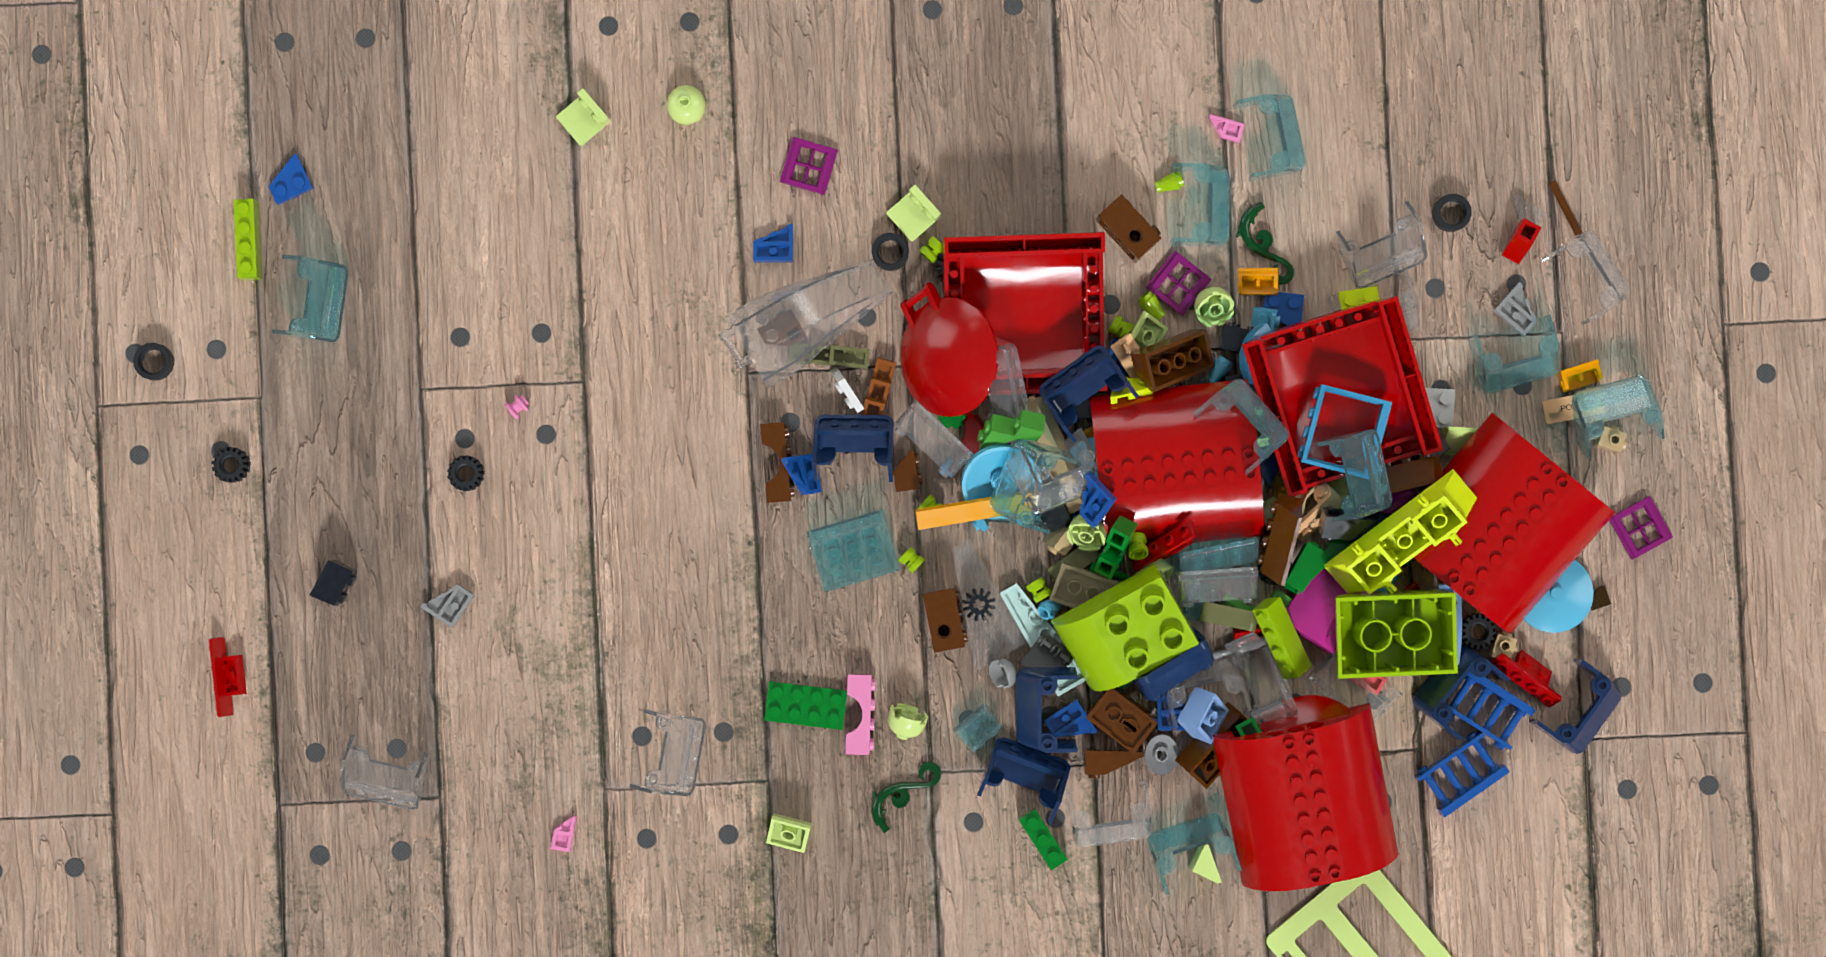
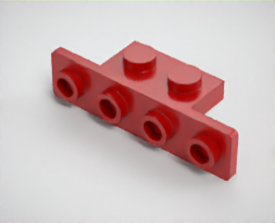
M1189 520L1147 545L1148 556L1141 560H1133L1134 570L1138 572L1160 558L1166 560L1193 544L1192 539L1196 537L1194 521Z
M225 637L210 638L209 650L217 717L231 716L234 714L232 696L247 694L243 656H227Z
M1520 650L1517 652L1515 661L1504 653L1491 659L1490 662L1547 707L1550 708L1562 700V696L1548 687L1552 671L1525 651Z

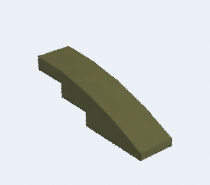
M794 342L788 345L787 361L868 369L870 349Z

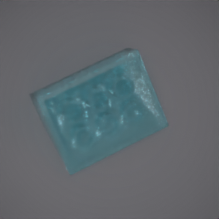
M882 509L807 531L809 544L824 592L900 570Z
M1248 538L1178 552L1174 554L1178 577L1183 576L1185 580L1195 578L1196 573L1202 572L1203 576L1215 574L1214 570L1221 568L1222 572L1234 570L1233 566L1241 565L1242 568L1251 567L1253 562L1258 561L1259 540L1258 538Z

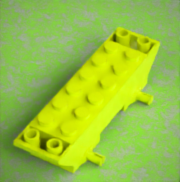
M1452 469L1323 566L1347 593L1367 591L1370 595L1375 590L1385 587L1390 594H1393V591L1396 592L1397 588L1391 583V580L1402 571L1400 567L1431 544L1437 546L1449 538L1455 546L1459 545L1458 542L1462 543V539L1456 533L1462 526L1468 523L1466 517L1477 497L1455 470Z

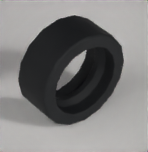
M1447 194L1441 197L1434 204L1432 210V218L1435 225L1446 232H1456L1464 228L1472 216L1469 201L1458 194ZM1454 201L1462 207L1463 217L1459 223L1448 224L1442 220L1440 211L1445 203Z
M896 233L882 234L876 238L872 245L873 260L883 270H898L908 260L909 248L907 242ZM885 241H895L901 246L902 255L897 262L886 263L880 258L879 248Z
M146 343L135 352L133 358L134 368L143 378L153 381L162 380L172 372L174 357L166 346L157 343ZM151 350L160 351L165 358L164 368L158 373H150L143 367V357Z

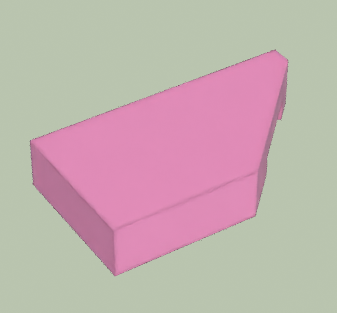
M1209 114L1208 118L1220 138L1240 143L1245 123Z
M577 815L572 816L554 829L550 849L571 852Z

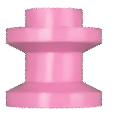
M516 394L513 403L509 404L506 402L504 405L514 418L518 419L520 411L529 410L527 407L529 402L523 395L519 397Z

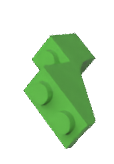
M1023 409L1014 419L993 414L989 421H985L983 430H980L978 433L977 442H979V450L991 445L1005 444L1018 439L1037 442L1044 433L1045 415Z

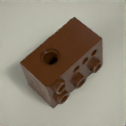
M1122 194L1096 218L1098 224L1134 263L1138 262L1161 240L1159 229L1155 225L1150 226L1145 218ZM1135 234L1138 237V241H1132L1129 235Z
M954 588L923 593L934 653L965 647L968 637L966 630H962L961 622H964L962 610L958 611L957 603H961L959 592L955 591ZM941 625H947L950 629L949 633L945 636L938 633V628Z
M1118 687L1102 691L1086 712V718L1133 754L1158 724V718Z

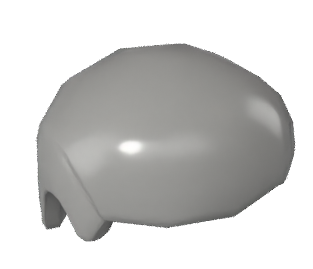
M1004 658L990 662L988 666L989 675L996 687L1006 689L1015 684L1017 673L1012 662Z

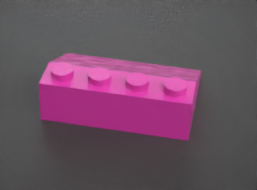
M1325 568L1310 581L1303 593L1294 595L1286 610L1297 633L1324 653L1334 654L1336 651L1335 596L1348 593Z

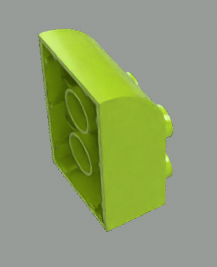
M1156 564L1151 565L1051 621L1089 688L1094 691L1110 690L1129 683L1199 644L1190 623Z
M1445 589L1393 591V594H1390L1389 591L1373 592L1370 595L1368 592H1359L1335 596L1338 679L1458 673L1455 592Z

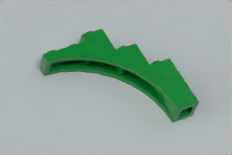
M1328 540L1323 550L1315 542L1304 543L1289 569L1284 587L1297 595L1303 593L1310 581L1325 568L1323 565L1355 541ZM1411 560L1406 562L1401 567L1404 568L1406 566H1409Z

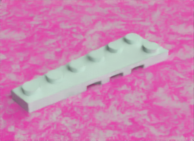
M1017 583L999 593L1030 648L1043 631L1064 645L1056 631L1047 620L1039 615L1038 609ZM1074 660L1067 667H1076L1077 679L1057 680V690L1055 691L1057 696L1085 681Z

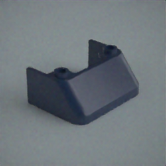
M1101 345L1087 351L1042 383L1039 388L1040 396L1073 443L1077 440L1069 427L1078 419V412L1075 407L1107 385L1114 392L1128 387L1136 399L1139 397L1109 352Z
M825 414L818 416L814 425L812 451L814 481H818L819 465L831 464L835 460L836 452L874 453L877 464L888 466L889 482H893V419L887 415Z
M1193 626L1191 627L1199 642L1198 645L1132 680L1139 693L1146 700L1157 701L1168 690L1199 671L1207 670L1213 665L1215 659L1208 641Z
M1461 644L1458 673L1428 675L1412 696V703L1417 709L1457 740H1461L1463 737L1447 725L1453 717V710L1445 701L1466 675L1471 672L1477 677H1485L1491 672L1502 681L1508 682L1510 680L1507 675L1491 662Z
M1575 658L1574 663L1594 676L1591 681V689L1597 694L1594 701L1575 727L1564 723L1559 725L1554 732L1538 720L1531 719L1530 723L1568 751L1579 754L1587 748L1620 702L1621 692L1600 671L1583 659Z
M1026 667L1017 672L1016 735L1021 745L1045 753L1078 752L1076 739H1057L1052 733H1042L1041 695L1053 694L1057 690V680L1077 679L1076 667Z
M998 738L983 774L977 796L981 797L986 784L996 787L1002 783L1003 779L1039 792V802L1043 806L1051 808L1048 822L1052 824L1062 802L1070 765L1067 761L1056 756L1021 745L1008 738Z

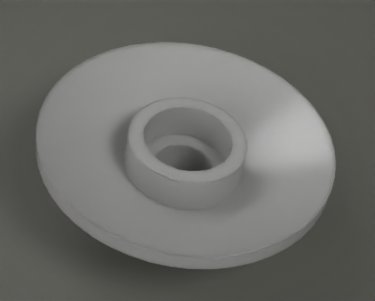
M1156 735L1148 741L1144 750V760L1150 771L1163 775L1171 772L1177 765L1175 759L1179 756V750L1171 737Z

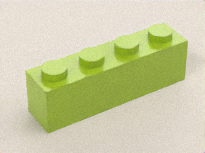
M253 198L233 199L237 278L243 281L263 280L259 201Z
M1281 597L1264 599L1252 611L1283 678H1299L1312 666Z

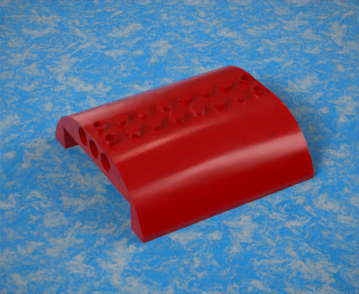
M1105 232L944 237V298L963 299L975 308L980 309L989 320L997 339L999 351L996 352V364H999L996 380H993L989 389V395L1039 393L1042 383L1095 346L1101 345L1104 347L1103 252H1105ZM1107 385L1099 391H1107Z
M1398 296L1378 299L1337 310L1261 335L1242 344L1288 496L1294 497L1308 492L1307 488L1350 475L1300 462V457H1297L1299 447L1304 445L1305 438L1302 437L1304 428L1309 426L1310 418H1308L1310 406L1314 407L1316 399H1313L1314 390L1320 384L1392 402L1375 467L1413 455L1422 454L1426 456L1443 450ZM1325 391L1308 457L1363 471L1380 405Z
M1248 379L1166 387L1153 392L1151 395L1140 396L1137 399L1128 400L1127 396L1118 398L1116 404H1111V394L1089 397L1098 479L1117 498L1103 518L1107 537L1120 515L1138 524L1135 532L1145 534L1146 546L1189 520L1194 521L1196 537L1192 539L1193 543L1264 535V508L1257 433Z
M1491 412L1442 470L1443 475H1446L1454 469L1477 497L1466 517L1468 523L1462 526L1456 533L1462 539V543L1458 542L1459 545L1455 546L1449 538L1437 546L1431 544L1414 558L1483 615L1508 633H1512L1616 512Z
M1370 703L1350 707L1351 714L1265 732L1235 738L1232 731L1212 735L1243 886L1254 890L1273 892L1305 889L1368 875L1386 867L1399 855Z

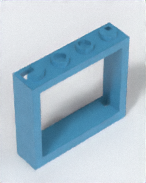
M1320 384L1314 390L1313 399L1316 400L1314 407L1310 406L1308 412L1310 422L1309 426H1305L1302 437L1305 438L1304 445H1300L1297 457H1300L1299 461L1372 480L1392 402ZM1325 391L1380 405L1363 471L1308 457Z

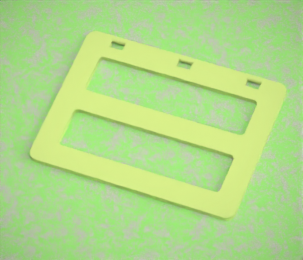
M1380 870L1358 878L1330 883L1266 938V944L1277 957H1283L1281 954H1284L1286 951L1292 957H1306L1295 944V939L1316 921L1322 920L1352 957H1378L1337 907L1338 903L1358 886L1366 884L1425 957H1451Z

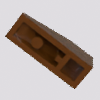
M1084 749V774L1088 775V778H1100V775H1106L1144 757V751L1136 750L1133 754L1129 750Z

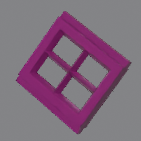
M793 137L780 182L825 195L838 150ZM801 147L811 149L808 164L797 161ZM815 151L826 154L822 168L811 165ZM796 164L806 167L803 181L792 179ZM810 169L820 171L817 185L806 183Z
M1174 251L1145 288L1151 291V293H1155L1156 297L1183 316L1194 303L1197 295L1205 289L1212 279L1181 254ZM1178 263L1187 269L1179 280L1170 275ZM1192 272L1199 279L1189 290L1182 282ZM1168 277L1175 285L1166 295L1158 288ZM1178 287H1181L1187 294L1177 304L1170 297Z
M1650 496L1618 512L1609 520L1631 560L1673 538ZM1644 507L1650 521L1641 525L1634 512ZM1631 514L1637 528L1628 532L1621 519ZM1653 523L1660 537L1650 542L1643 528ZM1640 531L1647 544L1637 549L1631 535Z

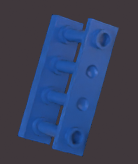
M1469 672L1464 678L1463 685L1449 705L1453 710L1452 718L1456 716L1494 740L1493 745L1499 749L1504 750L1506 748L1511 750L1513 746L1506 743L1522 716H1533L1536 709L1486 677H1477ZM1478 683L1482 686V692L1468 714L1464 716L1456 711L1471 685ZM1493 693L1499 697V702L1484 726L1481 727L1473 719L1487 697ZM1510 704L1515 707V714L1501 736L1497 737L1489 731L1505 706Z
M1474 731L1465 737L1466 741L1430 766L1425 765L1418 769V774L1414 776L1418 781L1424 779L1441 802L1437 810L1443 817L1454 812L1510 772L1505 765L1495 764L1479 741L1485 736L1482 732L1476 733ZM1471 745L1474 746L1489 768V773L1485 776L1477 773L1463 752ZM1456 756L1473 779V784L1468 788L1462 786L1447 764L1448 761ZM1438 768L1442 769L1457 791V795L1452 799L1445 796L1431 776V773Z

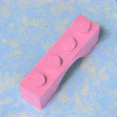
M848 674L847 695L859 702L863 715L859 726L853 731L846 733V754L870 755V750H874V738H870V730H874L875 719H871V711H875V699H871V691H875L876 679H872L870 674Z

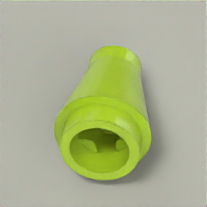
M1174 171L1155 182L1158 193L1181 190V187L1185 186L1180 171Z
M1148 291L1138 299L1139 306L1157 320L1166 314L1155 293L1152 294L1151 291Z

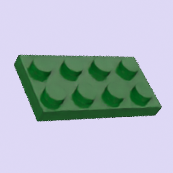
M769 681L764 721L843 730L847 690Z

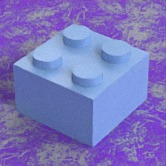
M1195 686L1193 692L1189 694L1188 701L1184 709L1181 710L1177 721L1191 737L1212 744V735L1218 733L1229 709L1215 693Z

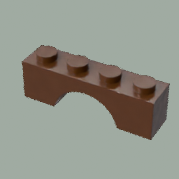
M784 422L760 424L762 444L772 448L779 458V470L776 476L765 483L767 503L792 501L791 497H795L794 485H790L791 476L781 461V458L791 457V447L787 446L786 438H790L789 426H785Z

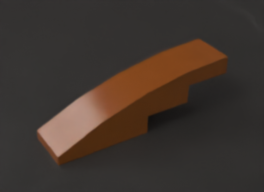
M881 357L877 358L862 415H883L897 362Z

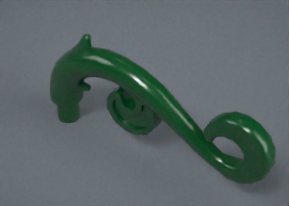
M1259 202L1254 207L1250 206L1243 213L1236 237L1241 236L1246 246L1257 255L1285 265L1287 268L1286 275H1279V285H1284L1293 279L1294 268L1286 259L1267 251L1273 243L1272 234L1267 230L1259 231L1256 235V240L1262 239L1261 245L1257 244L1250 234V224H1255V217L1265 208L1263 203Z
M925 762L919 768L918 775L920 779H924V772L928 770L933 772L934 778L929 782H898L886 786L878 794L875 791L872 792V818L875 825L879 826L883 833L890 830L884 817L886 809L882 810L886 798L892 793L899 792V798L892 796V804L897 808L905 807L910 801L907 789L928 788L940 781L941 769L936 763Z

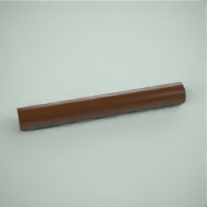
M1556 180L1549 183L1575 236L1583 233Z

